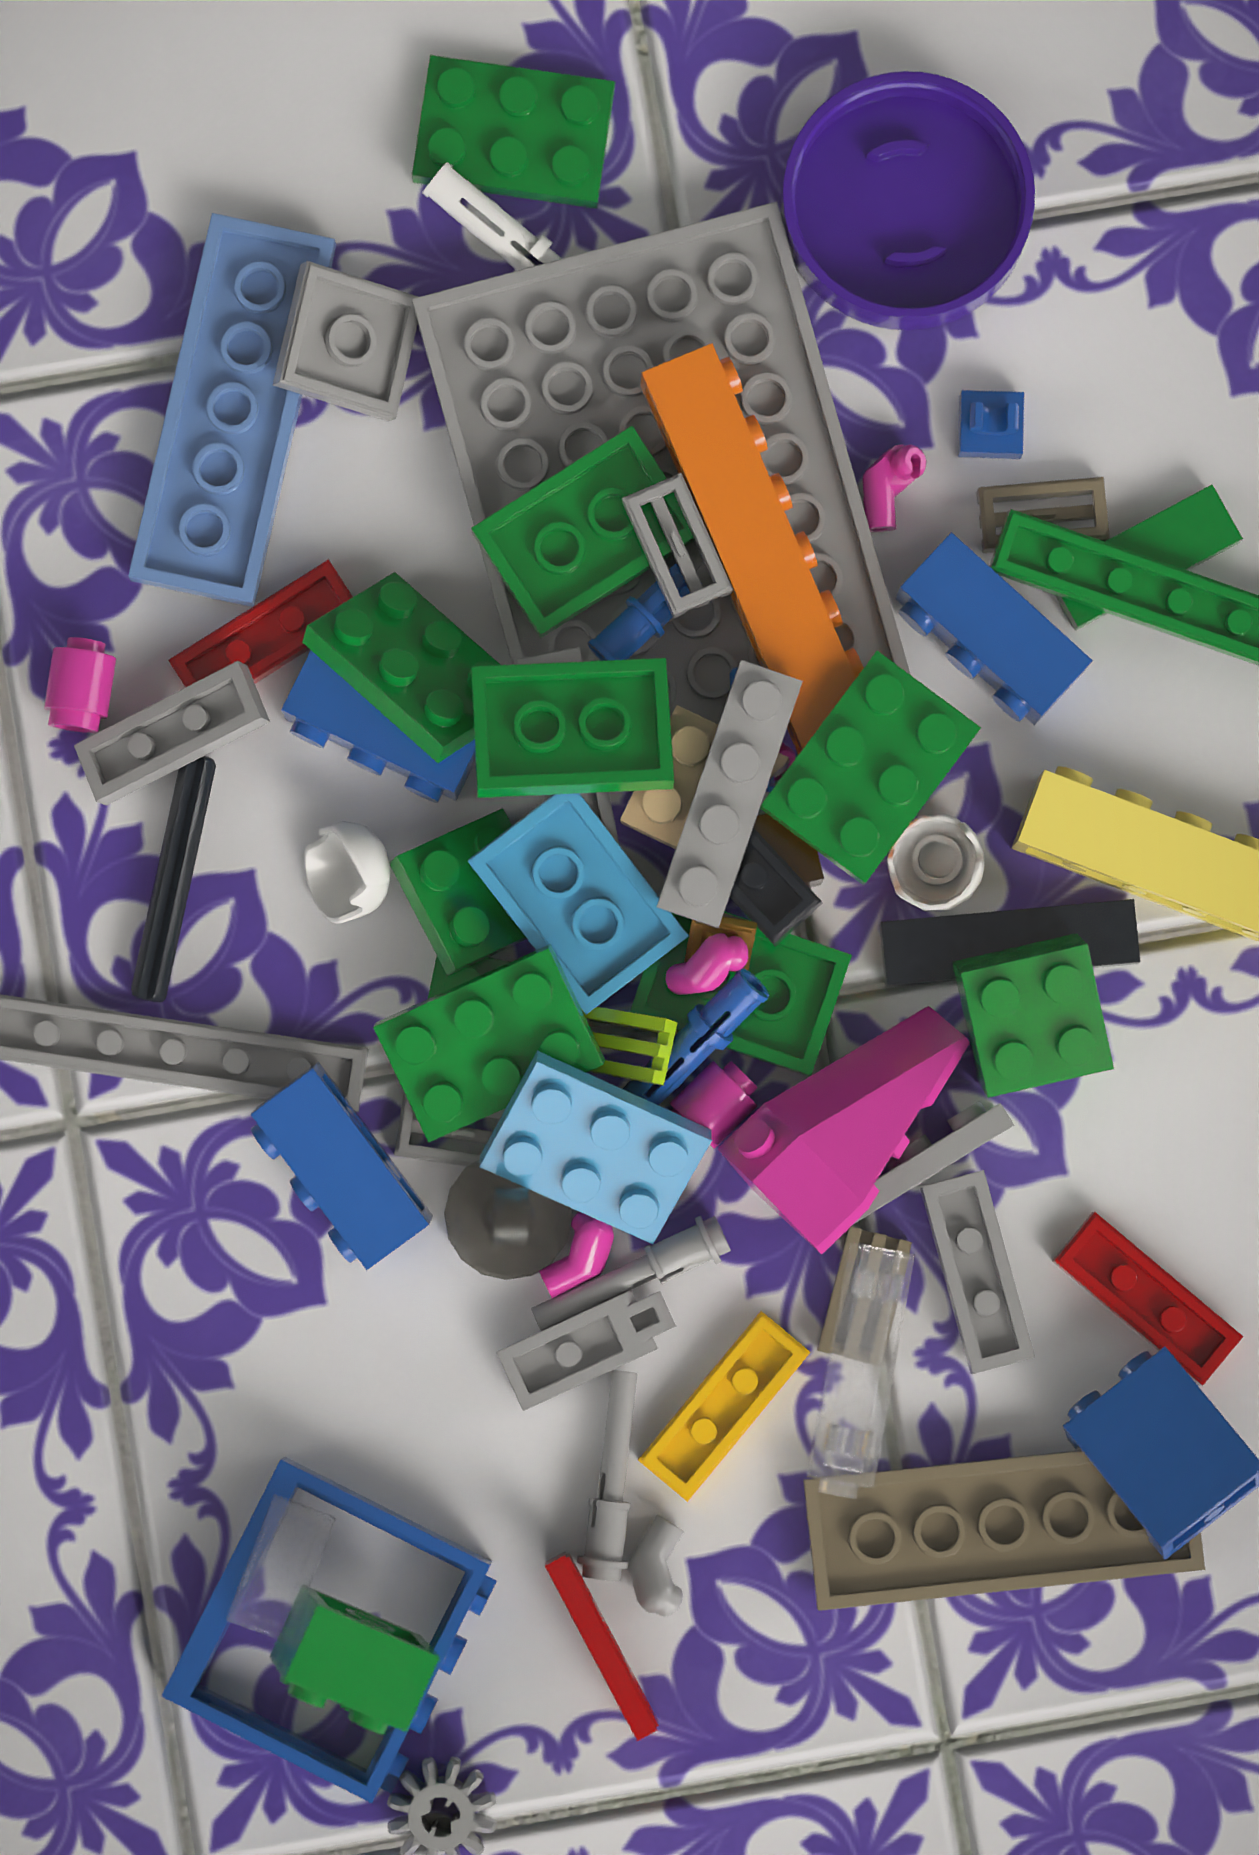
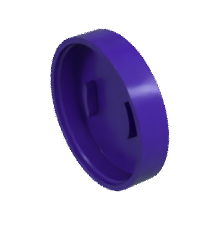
M913 71L890 72L871 76L849 85L824 102L807 120L793 144L786 164L781 193V218L793 261L808 285L829 305L846 316L865 324L891 330H920L941 326L966 316L988 301L1001 288L1014 270L1027 241L1035 209V184L1031 162L1019 134L1008 118L985 96L965 84L941 75Z

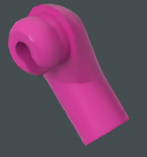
M895 445L888 449L864 472V512L870 532H889L896 529L895 497L916 478H919L926 469V457L919 447L914 445Z
M719 933L708 937L688 962L674 964L666 972L667 986L671 992L677 995L712 991L721 985L729 970L734 972L744 968L748 961V947L744 940L738 936L727 937L725 934Z
M581 1212L575 1214L571 1221V1227L574 1229L575 1235L569 1255L538 1270L552 1298L599 1276L603 1272L614 1240L613 1227Z

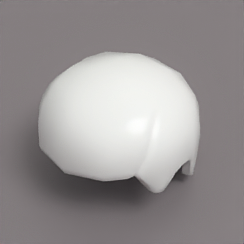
M947 814L922 815L911 821L891 848L887 857V866L895 893L901 899L924 911L950 910L970 899L981 883L984 871V853L976 834L966 823Z
M340 821L334 825L319 829V835L324 836L305 848L304 862L306 879L313 901L322 915L333 923L338 924L360 918L376 910L385 899L390 883L391 867L383 843L367 826Z

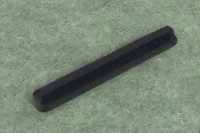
M203 756L178 770L131 986L132 995L141 1000L163 1002L167 996L216 769L215 761L208 756Z

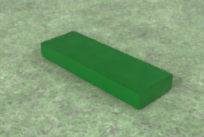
M1213 484L1105 542L1188 571L1239 544L1243 538ZM1055 595L1075 631L1108 614Z

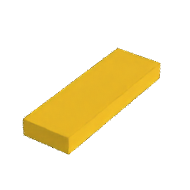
M760 1311L638 1458V1461L688 1502L811 1352L765 1313Z

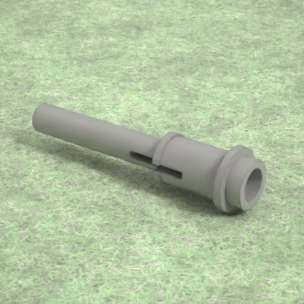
M699 1216L695 1218L697 1225L656 1244L645 1246L647 1255L532 1307V1313L540 1330L543 1331L657 1277L660 1283L663 1284L668 1282V1279L711 1259L714 1260L715 1264L722 1262L720 1256L730 1252L731 1249L716 1217L713 1216L703 1221L702 1217Z
M612 1370L597 1498H589L588 1505H590L585 1552L584 1556L577 1557V1563L583 1564L582 1577L620 1581L621 1570L628 1569L629 1565L628 1561L623 1560L628 1510H630L631 1503L623 1502L638 1374L635 1372Z

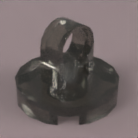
M480 1159L464 1168L449 1188L443 1212L447 1238L461 1260L482 1275L504 1280L532 1276L551 1264L567 1243L573 1219L572 1210L566 1205L480 1168Z

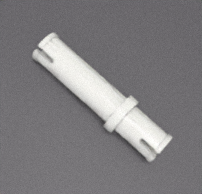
M448 162L438 171L422 192L426 197L429 196L471 234L479 238L514 267L515 270L513 272L536 266L512 246L513 240L518 242L543 264L562 259L549 248L553 242L544 235L540 239L535 237L500 208L496 202L488 198L472 183L452 169ZM461 199H466L504 231V235L500 236L460 202Z

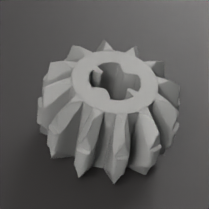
M428 1757L422 1762V1771L426 1782L423 1783L409 1770H405L401 1774L399 1779L403 1787L413 1797L401 1793H391L389 1795L387 1805L394 1810L408 1813V1815L396 1817L389 1821L387 1828L390 1834L411 1831L412 1835L401 1846L400 1853L402 1855H412L420 1844L427 1847L425 1855H438V1850H445L446 1855H461L458 1847L459 1844H462L473 1855H481L483 1853L484 1845L481 1839L471 1830L493 1833L497 1822L490 1816L475 1812L495 1805L496 1795L494 1792L472 1795L471 1792L480 1785L484 1774L479 1769L472 1771L464 1782L456 1779L461 1767L460 1758L451 1757L447 1765L446 1776H439L433 1757ZM434 1798H447L446 1807H449L452 1802L457 1805L459 1811L453 1814L451 1827L437 1828L438 1819H435L432 1824L428 1822L425 1814L431 1811Z

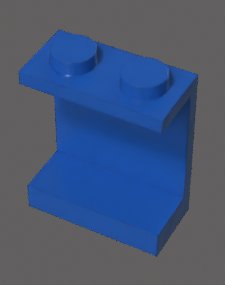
M1163 1347L1153 1356L1148 1351H1145L1130 1360L1118 1374L1121 1381L1102 1396L1096 1390L1081 1398L1068 1411L1067 1415L1071 1420L1064 1424L1063 1428L1071 1445L1075 1449L1079 1447L1145 1528L1148 1540L1163 1559L1166 1560L1259 1487V1459L1170 1351Z

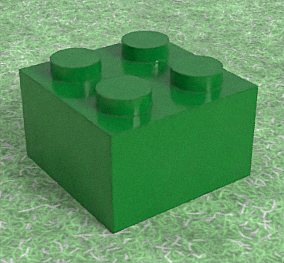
M1077 933L952 962L978 1082L988 1098L1114 1069L1089 947Z
M302 1584L269 1656L281 1675L279 1680L289 1686L286 1691L288 1694L319 1708H324L327 1699L339 1703L341 1708L350 1712L347 1717L349 1720L379 1734H385L388 1725L407 1732L440 1659V1656L421 1635Z

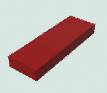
M328 559L173 656L168 661L185 688L236 661L248 666L256 684L310 650L302 643L307 625L348 601L353 596Z
M1092 1212L1052 1260L1054 1264L1159 1351L1166 1347L1199 1386H1203L1244 1337L1096 1212Z
M563 1552L546 1561L545 1568L637 1742L658 1731V1719L570 1553L566 1554V1552Z

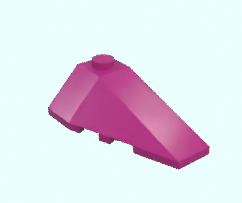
M927 1006L764 1103L717 1149L749 1187L822 1255L870 1208L879 1193L878 1188L874 1185L891 1157L900 1159L910 1142L905 1136L906 1131L920 1109L933 1105L970 1042L965 1035L930 1006Z

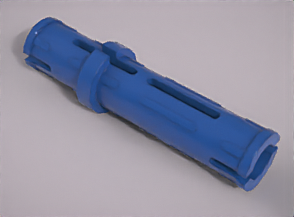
M744 968L736 971L735 976L705 1006L697 1004L687 1014L689 1022L674 1037L664 1086L630 1080L623 1090L659 1106L716 1048L724 1050L734 1040L732 1032L762 1002L764 1003L769 998V992L766 987L750 971ZM653 1057L644 1067L651 1068Z

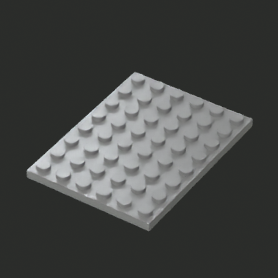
M777 202L412 299L474 526L630 426L634 427L666 478L677 475L676 468L641 389V372L713 343L719 360L729 356L738 373L743 392L736 394L735 397L744 418L754 414L762 429L768 450L761 452L760 455L769 476L779 473L787 487L793 508L785 511L791 528L794 534L804 531L811 543L818 566L810 569L818 591L820 593L829 589L838 606L843 625L836 627L835 630L844 651L854 648L863 667H865L878 650L910 674ZM694 540L686 545L685 548L704 588L714 583ZM480 546L512 665L516 664L515 659L577 646L580 647L582 662L599 661L589 649L587 642L592 638L594 639L628 608L625 602L630 596L638 599L657 581L650 568L543 638H540ZM673 554L664 559L668 570L677 563ZM730 595L723 598L718 597L709 601V604L699 608L695 607L679 617L672 618L663 626L665 634L661 638L651 637L628 659L666 658L670 717L676 705L719 724L730 692L729 674L731 670L739 666L741 660L760 666Z

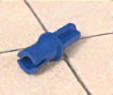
M676 563L669 569V572L680 597H684L690 594V591ZM657 581L638 599L630 596L625 602L628 608L594 639L592 638L587 642L589 649L599 661L628 660L651 637L661 638L665 634L663 626L673 616Z

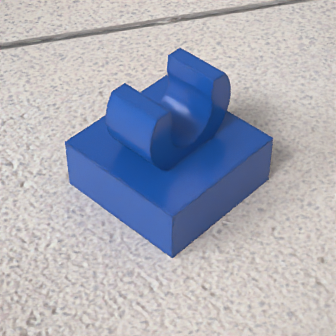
M961 390L959 395L958 457L1021 459L1024 437V392Z

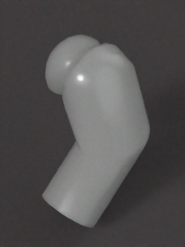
M659 1515L655 1517L631 1556L628 1567L637 1602L649 1613L655 1612L660 1616H669L679 1609L683 1594L681 1588L675 1586L672 1582L666 1561L684 1531Z

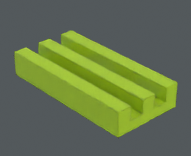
M601 1007L594 1008L588 1014H585L583 1011L588 1021L659 1033L657 1043L592 1032L601 1048L652 1056L653 1061L651 1068L605 1060L604 1065L589 1072L664 1086L677 1022L666 1018Z

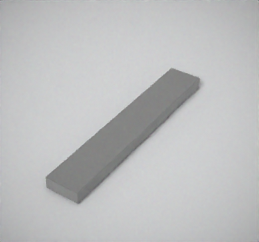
M0 994V1060L263 1099L270 1098L319 1062L353 1109L358 1113L360 1111L368 1048Z

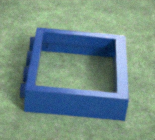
M284 1457L280 1459L161 1697L373 1803L379 1788L392 1793L409 1758L398 1753V1750L407 1732L389 1725L368 1768L365 1769L200 1685L298 1488L465 1572L429 1644L440 1656V1659L408 1730L411 1729L419 1734L422 1733L438 1701V1698L427 1692L438 1670L451 1675L468 1641L457 1634L467 1612L470 1611L480 1616L497 1582L486 1576L492 1561Z

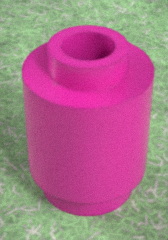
M69 637L66 647L53 648L44 709L50 711L49 726L81 733L99 732L101 719H107L116 665V657L104 653L105 643L92 639Z
M712 1061L669 1104L673 1107L672 1112L711 1129L712 1142L710 1146L715 1149L757 1107L749 1097L757 1087L732 1061L723 1069Z

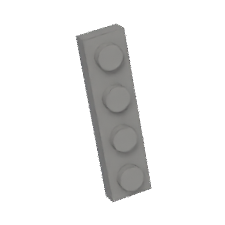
M743 660L740 661L660 894L657 908L719 928L803 681Z

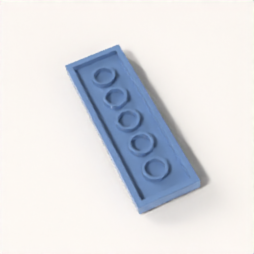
M212 213L128 575L131 581L245 606H255L302 400V394L273 386L274 376L300 264L310 261L331 268L336 250L335 239Z

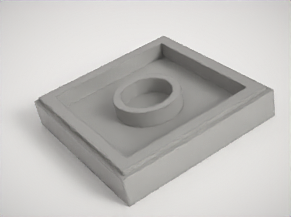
M310 261L300 264L273 386L386 421L396 419L418 324L412 299L418 298V296Z

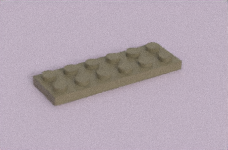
M1082 1450L803 1479L816 1607L818 1611L1205 1570L1201 1532L1164 1560L1148 1540L1145 1528Z

